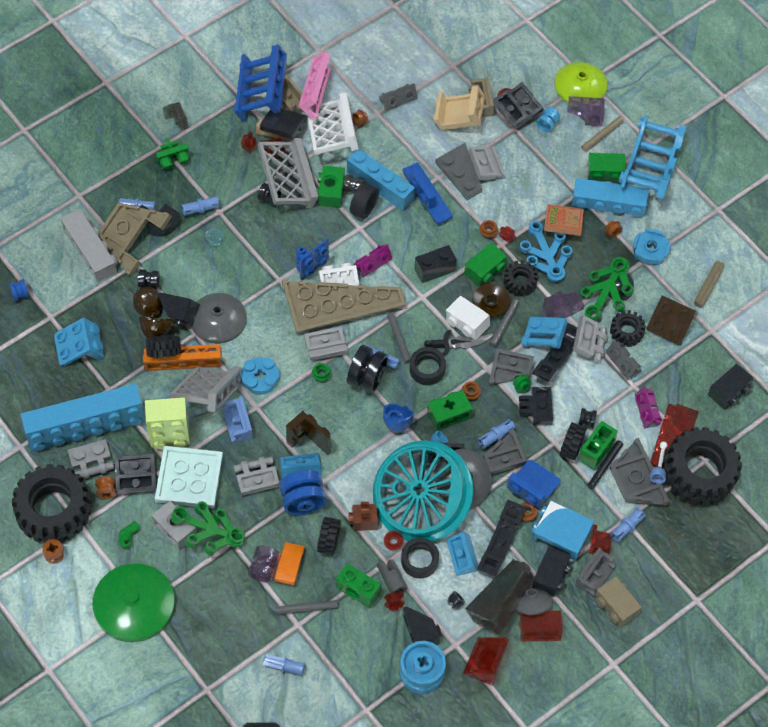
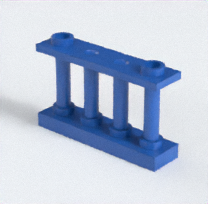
M278 44L272 46L271 54L268 57L251 61L246 54L241 56L234 111L244 122L247 121L248 111L267 106L273 113L281 112L287 53ZM270 63L267 71L253 74V68ZM268 78L267 85L251 89L252 82ZM266 92L265 99L249 103L250 96Z

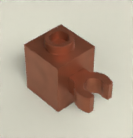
M364 501L361 504L352 505V512H348L349 524H353V531L377 530L376 504H369V501Z

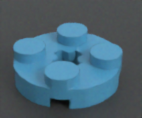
M647 229L641 234L638 233L634 239V257L647 264L660 265L669 255L670 241L668 242L663 232L656 229ZM653 244L656 249H649L647 246Z
M258 357L247 360L244 363V367L241 370V381L245 388L251 390V393L257 395L270 393L276 384L278 385L279 369L273 359ZM258 373L265 374L262 377L263 379H259V377L255 375H257Z

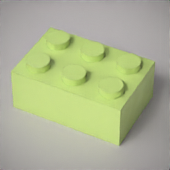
M185 397L146 400V425L151 449L161 450L164 449V446L180 448L189 446V423Z

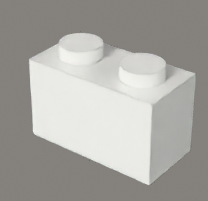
M462 296L446 309L448 324L458 328L465 336L471 337L474 340L490 326V315Z

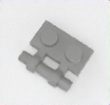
M583 315L579 318L573 351L587 358L594 356L593 362L600 363L605 352L603 347L604 343L607 342V329L600 327L598 330L599 323Z
M106 439L68 450L73 470L81 468L75 474H79L84 480L92 475L106 474L107 471L114 469L113 462L104 463V461L111 460ZM98 463V466L87 468V466Z
M264 456L258 457V460L250 462L242 461L241 464L233 466L235 473L243 471V474L236 475L241 496L279 487L275 466L267 468V465L274 464L272 456L264 458ZM259 467H260V469H261V470L252 471V472L249 471L250 469H255V468H259Z

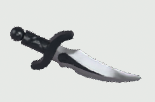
M448 330L444 334L443 339L426 340L424 346L444 347L445 351L442 354L446 356L449 348L477 346L489 340L494 334L479 336L476 340L463 336L448 339L452 330Z

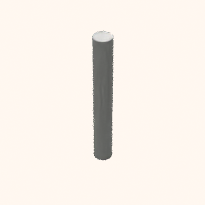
M517 299L511 301L489 343L491 347L495 348L519 304Z
M389 313L387 318L404 364H409L410 355L394 313Z
M337 600L276 606L278 615L338 608Z

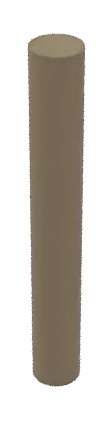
M621 116L617 117L581 146L582 150L585 152L624 122Z

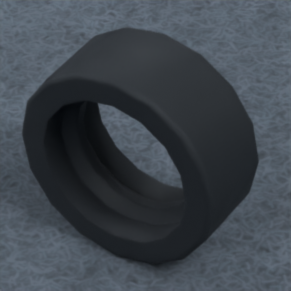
M366 182L362 183L352 198L349 209L350 213L361 219L367 218L377 202L379 189Z
M423 347L412 354L409 372L417 383L433 385L443 378L446 360L439 350L433 347ZM431 358L439 364V369L435 373L424 374L416 368V364L421 359Z
M426 538L411 539L403 547L401 564L408 575L413 578L422 579L432 575L438 568L439 551L432 541ZM414 549H425L431 553L432 562L427 567H415L409 563V553Z

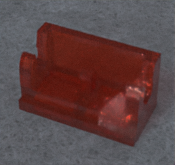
M546 611L538 615L520 613V641H561L563 631L561 611Z

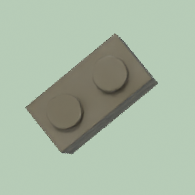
M614 577L597 589L595 595L596 603L600 608H604L607 611L610 620L614 624L617 623L620 628L640 614L641 605L617 577Z

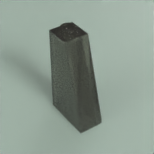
M513 559L465 608L473 623L499 635L502 633L525 595L526 590H528L533 582L534 577L527 563Z

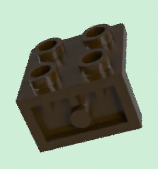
M662 295L646 329L680 345L698 311Z
M302 411L286 425V443L290 447L302 443L307 436L327 455L331 452L330 432L325 427L319 426L311 414L307 415Z

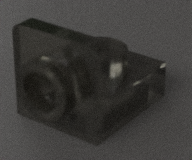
M180 102L163 107L165 120L173 118L175 124H179L181 131L188 129L187 118Z

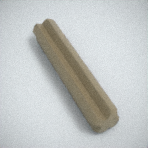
M720 261L714 263L694 300L695 306L700 308L704 306L724 269V263Z

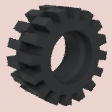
M521 260V264L518 261H515L514 265L510 263L504 273L503 283L505 289H509L508 292L510 294L514 292V296H517L519 293L520 297H524V293L526 296L530 295V292L533 293L538 280V272L535 270V266L532 265L530 267V263L524 264L523 260ZM520 274L526 276L528 280L527 282L519 283L513 277Z
M623 310L621 314L618 312L611 322V338L613 340L616 338V342L619 341L627 344V347H631V343L635 346L643 338L646 327L645 321L642 320L641 315L637 317V312L635 311L634 314H631V310H628L627 313ZM623 324H629L635 328V331L626 333L620 327Z
M160 335L149 337L145 340L146 355L149 357L164 358L181 354L179 336Z
M571 422L559 455L575 460L587 427Z
M324 517L319 533L317 552L334 555L339 537L340 519Z

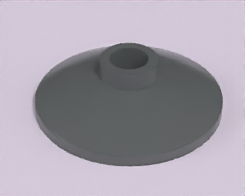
M525 588L517 591L512 596L511 604L519 613L538 615L550 609L552 597L544 590Z

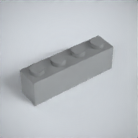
M78 209L60 218L63 230L97 282L117 272L116 264L118 263L115 256L109 254L106 242L100 240V234L96 227L92 228L90 225L91 220L87 214H83L81 209Z

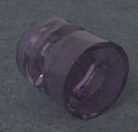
M257 546L253 555L254 561L250 564L248 575L260 582H272L276 573L275 567L278 566L281 553L269 546Z

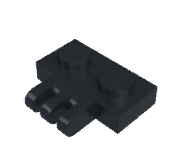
M532 387V395L519 396V402H521L519 403V408L521 409L519 410L520 416H533V425L553 424L551 387Z

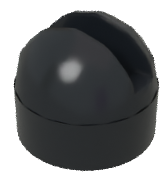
M453 591L449 595L447 602L448 605L451 602L453 603L451 608L458 609L465 603V600L459 593Z

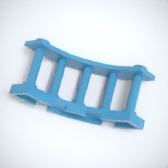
M645 115L644 118H640L638 124L640 132L625 172H621L619 182H621V187H625L628 182L653 189L657 193L656 197L664 199L677 158L674 156L676 150L679 151L681 149L687 127L679 125V128H669L648 122L649 116ZM645 128L673 136L672 138H675L673 147L666 148L642 141ZM639 148L667 155L666 157L669 160L668 163L661 164L636 156ZM634 164L659 170L664 175L657 177L633 170L632 168Z

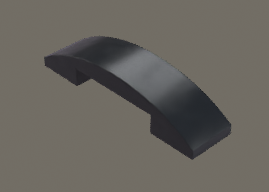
M567 323L560 348H551L545 358L541 359L532 372L533 375L548 383L556 377L573 352L577 331L576 326Z
M507 500L477 571L496 578L516 535L526 509L525 506Z

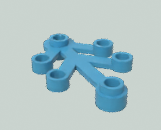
M533 221L529 224L528 234L537 239L541 250L532 247L531 243L526 240L520 243L519 249L522 253L531 254V256L527 257L526 264L531 260L535 263H530V267L534 265L535 269L545 272L550 281L560 282L565 277L563 267L567 259L572 255V248L570 246H563L561 257L556 263L554 256L561 243L565 241L566 235L555 233L554 241L549 249L542 234L543 225L539 221ZM537 257L545 260L548 265L538 262Z

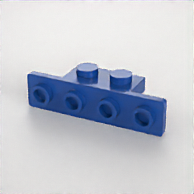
M419 163L403 168V174L409 183L415 187V192L419 196L421 203L424 204L435 223L439 225L452 219V213Z

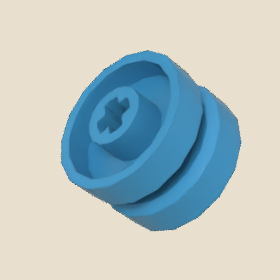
M416 641L408 645L402 653L399 669L400 679L404 686L418 694H427L436 690L442 684L445 676L446 661L442 650L434 643L428 641Z

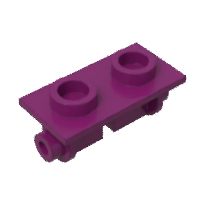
M379 245L369 252V256L365 255L355 260L353 265H356L357 270L360 269L363 278L392 259L389 245Z
M644 385L635 394V401L643 427L646 429L650 424H653V426L660 425L662 419L658 408H652L657 405L654 392L651 389H647L646 385Z

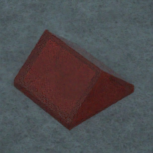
M478 637L463 674L493 686L507 652L509 639L507 637Z

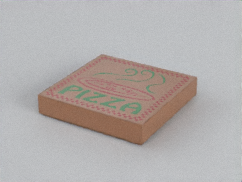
M547 204L544 231L581 236L584 209Z

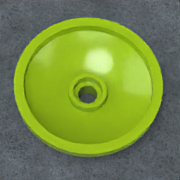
M573 62L563 66L557 72L554 86L558 96L566 103L586 107L598 103L605 96L607 79L605 74L595 65L586 62Z

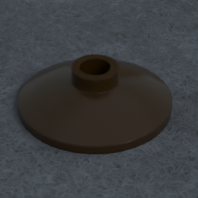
M488 283L481 285L475 290L472 301L475 306L489 314L490 317H496L507 311L510 305V296L502 286Z

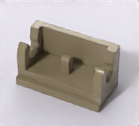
M286 74L281 105L286 110L302 113L304 111L298 107L302 92Z
M489 77L472 80L471 85L478 84L485 95L482 117L493 116L494 103ZM468 86L469 94H471L472 86Z

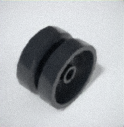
M361 345L350 365L347 383L354 387L362 384L364 391L373 394L383 378L389 355L381 351H377L373 355L371 347Z

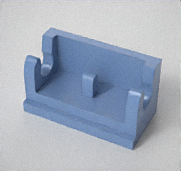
M243 397L225 402V407L222 408L232 444L253 439L252 428Z

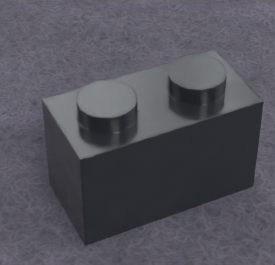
M447 245L415 257L414 269L421 283H425L455 272L457 259L451 247Z
M736 363L711 385L708 396L724 410L729 406L733 407L739 401V397L742 394L746 395L750 392L754 378Z
M548 546L533 579L532 588L544 590L552 597L555 596L557 591L561 592L565 582L562 578L564 574L568 575L572 563H569L571 555Z

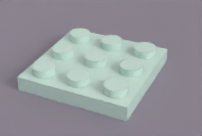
M164 446L155 502L166 504L168 501H171L175 505L195 507L198 502L204 501L208 504V508L214 509L223 452Z

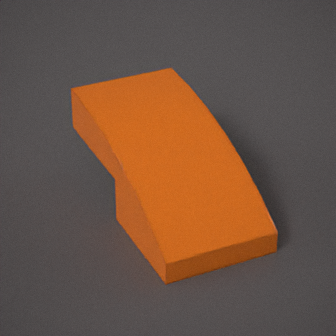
M285 542L274 581L290 585L295 584L305 546Z

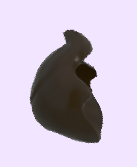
M153 287L139 289L133 296L134 309L143 317L153 319L159 316L162 306L158 297L159 292Z
M139 317L141 330L147 338L160 335L165 336L171 327L175 325L174 321L169 318L158 321L157 318Z

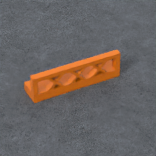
M220 344L181 346L180 355L164 358L147 356L145 348L143 355L144 371L194 369L197 366L206 368L221 367Z

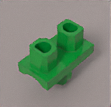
M165 138V144L160 145L161 152L156 153L155 157L156 162H160L163 170L173 167L171 158L177 157L179 164L187 163L189 161V147L187 143L178 146L177 140L171 142L169 138Z

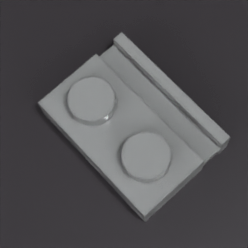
M487 146L470 147L468 152L479 180L503 179L505 173L494 146L489 148Z
M342 327L304 334L310 361L348 354Z

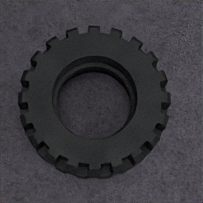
M698 427L691 428L690 432L685 430L674 438L663 460V469L666 471L665 482L668 486L671 485L672 488L670 490L673 494H679V499L683 501L685 499L689 500V504L695 505L700 503V506H707L709 502L713 505L718 503L719 500H724L731 493L741 475L742 463L740 461V452L735 451L737 447L733 442H729V437L720 435V431L715 429L710 431L709 428L703 427L702 430H699ZM698 454L709 458L716 465L719 476L707 479L695 475L688 468L685 457Z
M46 464L45 468L39 466L35 468L34 472H27L25 474L26 478H21L18 481V488H14L12 507L18 526L27 537L32 538L33 536L34 541L39 543L42 540L46 542L50 539H56L63 543V539L68 538L70 540L74 538V533L77 532L79 534L83 530L82 525H87L89 521L88 516L91 514V500L86 483L83 482V478L79 474H75L73 469L67 468L66 470L64 465L59 464L57 467H53L52 464ZM59 492L70 498L67 508L54 516H43L33 510L37 500L48 493Z

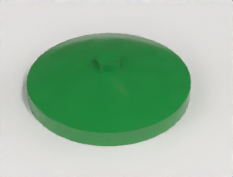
M131 563L116 567L100 580L94 591L92 605L96 621L106 634L123 642H141L156 636L168 625L173 616L175 597L171 583L162 572L146 564Z

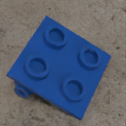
M328 238L310 252L303 246L296 249V268L300 272V280L311 276L315 269L327 263L329 259Z

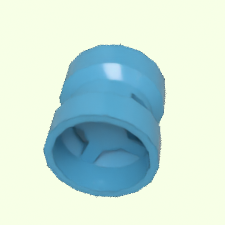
M546 107L542 113L543 115L539 116L536 120V124L541 130L550 132L554 127V123H557L561 116L555 108Z

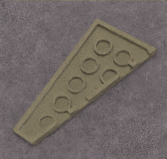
M282 280L296 334L406 307L401 287H370L343 283H308L306 281L293 282Z

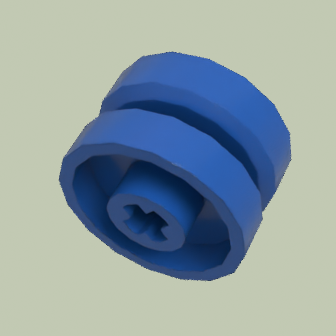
M303 470L285 476L279 482L281 496L284 497V510L288 514H310L323 508L327 503L322 476L318 471Z

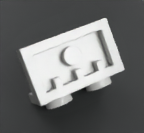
M351 263L340 264L341 268L334 269L333 266H325L318 272L320 282L359 285L356 265L352 266Z

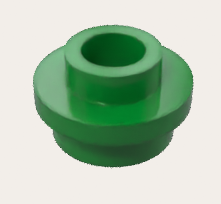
M319 363L313 367L312 376L316 381H327L331 376V369L326 364Z
M523 374L516 377L513 382L515 391L518 393L526 392L531 386V378Z

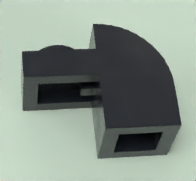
M142 204L139 206L140 208L148 209ZM165 204L158 212L169 213L172 218L164 230L149 221L146 225L148 234L152 236L162 237L169 235L181 224L180 213Z

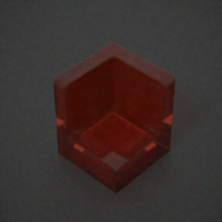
M593 524L589 554H595L597 549L600 548L609 555L612 542L610 533L597 531V525Z

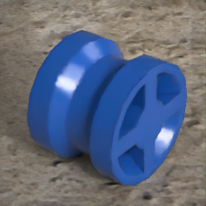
M24 279L18 283H9L14 301H17L20 297H29Z

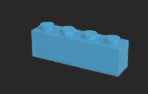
M356 150L347 159V173L361 183L366 182L378 188L379 195L400 210L404 211L414 200V186L362 150Z
M576 178L572 206L581 209L588 208L595 209L596 211L644 217L649 188L628 185L621 187V184Z

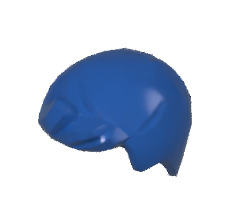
M396 403L384 406L383 421L391 431L399 433L411 426L414 412L408 406L401 407Z

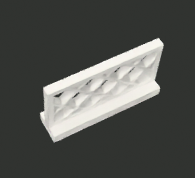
M347 93L339 94V100L322 103L319 109L320 112L314 120L308 116L315 155L346 147H351V151L359 150ZM325 114H329L327 118L322 117ZM334 117L339 118L337 121L332 120ZM317 121L322 122L319 126L314 125ZM327 124L332 125L329 129L324 128ZM337 127L341 128L339 132H335L334 130ZM319 132L324 133L321 137L317 136ZM329 135L334 136L331 140L326 139ZM339 138L345 140L338 143L336 142ZM321 143L326 144L325 146L318 147Z

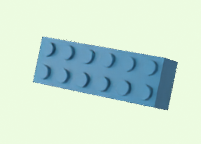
M137 384L20 413L30 451H41L46 447L60 446L65 442L79 441L84 437L98 436L103 432L117 431L122 427L136 426L141 422H145Z

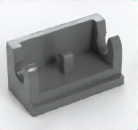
M598 548L578 576L575 586L594 598L597 589L603 586L616 567L614 564L615 559Z

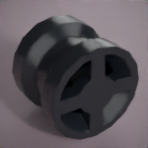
M582 408L578 424L594 429L597 411H587L586 408Z

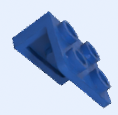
M528 460L517 474L513 472L508 477L507 488L530 505H535L539 510L559 486L560 478L535 461Z

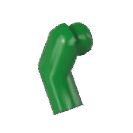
M136 521L120 530L118 538L120 547L128 548L131 545L132 534L140 530Z

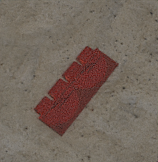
M668 404L664 416L666 419H663L659 432L660 435H658L654 447L655 451L650 460L653 467H658L661 452L660 443L666 442L668 444L664 452L665 457L674 438L683 431L689 430L690 432L691 428H694L699 411L680 404H676V406Z

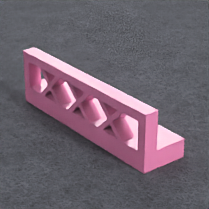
M326 51L312 59L298 106L313 120L317 118L331 71L327 66L330 55Z

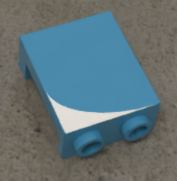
M550 501L548 507L544 506L541 511L540 517L542 518L540 522H535L531 533L534 534L533 541L536 542L538 539H541L570 553V559L576 561L593 529L594 520Z

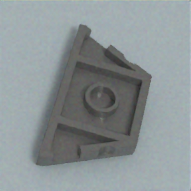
M636 438L633 444L628 449H625L621 456L610 465L609 469L625 502L668 506L670 500L662 484H656L650 480L653 466L640 439Z

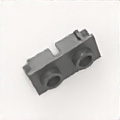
M407 83L405 86L394 91L382 93L379 99L381 103L384 102L385 110L387 111L418 99L415 83L410 85Z
M613 340L606 350V354L626 379L629 380L634 373L637 375L642 371L641 365L633 357L629 358L630 353L623 343Z

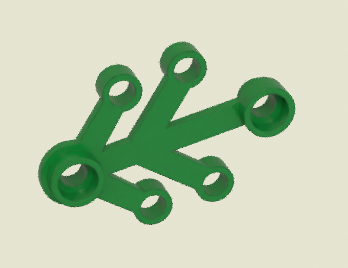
M617 257L612 261L611 266L590 273L591 281L598 284L583 287L581 295L585 299H590L594 293L601 290L602 292L596 303L585 309L586 317L598 321L601 317L600 310L610 293L615 311L621 312L625 309V304L621 300L616 286V281L620 277L623 285L621 289L624 295L631 296L634 293V288L629 283L626 274L630 266L625 258ZM610 275L608 280L600 282L602 277ZM618 304H622L621 307L616 308Z
M204 501L198 502L195 506V512L202 515L206 522L189 516L188 510L183 506L175 507L171 513V519L175 524L186 523L204 530L197 534L188 535L185 543L190 548H194L198 542L215 535L222 537V539L215 542H207L204 551L208 555H213L217 549L224 546L240 547L244 543L243 531L239 528H233L224 509H217L212 516L208 510V504ZM216 521L221 522L224 529L220 528Z

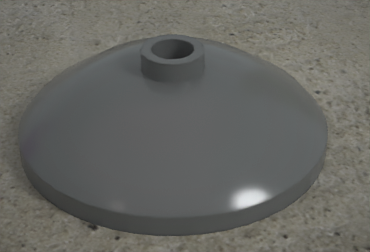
M212 293L197 301L200 305L191 328L196 336L203 341L213 344L226 343L238 337L244 330L246 311L243 304L234 296L225 293Z
M467 449L454 450L462 457L469 468L473 481L471 507L477 506L485 500L490 492L492 484L490 468L484 458L478 453ZM442 458L438 463L435 474L449 463L445 458ZM451 468L435 480V483L450 479ZM451 483L436 488L437 490L450 491ZM440 494L442 499L448 503L449 495Z

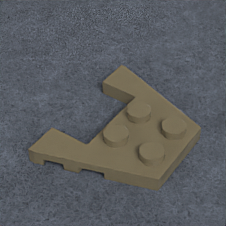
M118 202L99 230V234L115 255L117 261L123 266L125 272L132 277L141 262L127 254V252L148 221L164 230L172 216L166 212L162 213Z

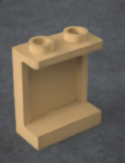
M479 85L472 86L471 94L446 97L443 91L439 92L433 119L440 130L481 125L485 95Z

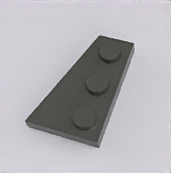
M465 143L436 159V165L467 201L482 192L480 181Z

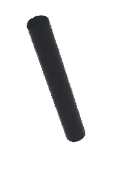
M616 441L587 484L590 489L595 488L622 448L623 443L621 441Z

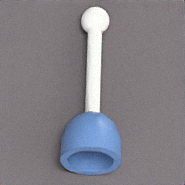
M666 442L660 443L661 452L658 467L653 468L650 474V480L656 484H662L666 480V471L662 469L664 452L668 447Z

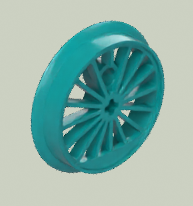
M415 441L397 448L381 464L373 485V503L376 504L377 515L380 521L392 534L406 541L415 538H426L433 542L448 536L464 521L473 499V481L465 461L453 449L435 441ZM416 453H423L420 475H418L413 456ZM427 453L437 454L424 477ZM408 456L415 480L401 463V460ZM440 458H445L449 463L430 478ZM399 464L412 483L392 473V469ZM451 468L450 479L433 483ZM389 474L397 478L393 485L386 484ZM451 483L450 491L432 489ZM406 484V491L399 493V485ZM422 487L425 489L424 492H417L418 489H421ZM385 488L392 489L395 495L385 498ZM432 493L449 495L448 503L433 496ZM430 497L447 506L444 518L430 501ZM399 498L404 499L392 510H388L386 502ZM425 500L441 520V522L434 526H431ZM410 501L400 521L397 522L392 515ZM416 503L412 528L404 527L403 524ZM420 503L422 504L427 528L417 529Z

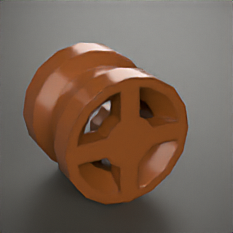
M104 476L96 479L95 484L98 487L96 494L99 499H111L117 495L114 488L115 478Z
M50 539L43 544L42 551L46 561L51 564L61 562L64 558L61 542L56 539Z

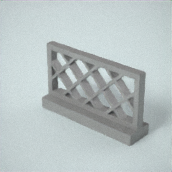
M294 138L293 142H259L257 146L273 203L305 204L306 208H313L318 199V193L301 138ZM264 148H269L274 153L270 155L265 152ZM281 148H288L290 154L287 155V154H285L284 152H282L280 149H281ZM278 154L285 160L281 163L274 156ZM270 161L278 166L276 170L269 166L268 163ZM288 161L294 166V169L291 170L284 164ZM282 169L289 175L287 177H284L278 171ZM276 176L283 182L279 185L273 181V177ZM291 176L298 180L297 185L289 180ZM286 183L288 186L293 188V190L289 192L282 186ZM280 191L287 197L278 198L277 192ZM297 191L303 198H298L293 193Z
M197 366L171 392L170 398L185 397V401L207 404L208 411L216 412L241 385L242 367L234 366L230 371Z

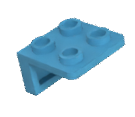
M83 317L55 333L54 338L60 365L66 366L84 355H88L96 360L104 357L103 345L99 335L100 329L96 323Z

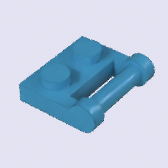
M530 317L525 336L522 337V346H552V348L559 349L568 323L566 318ZM533 337H551L552 339H547V338H533Z

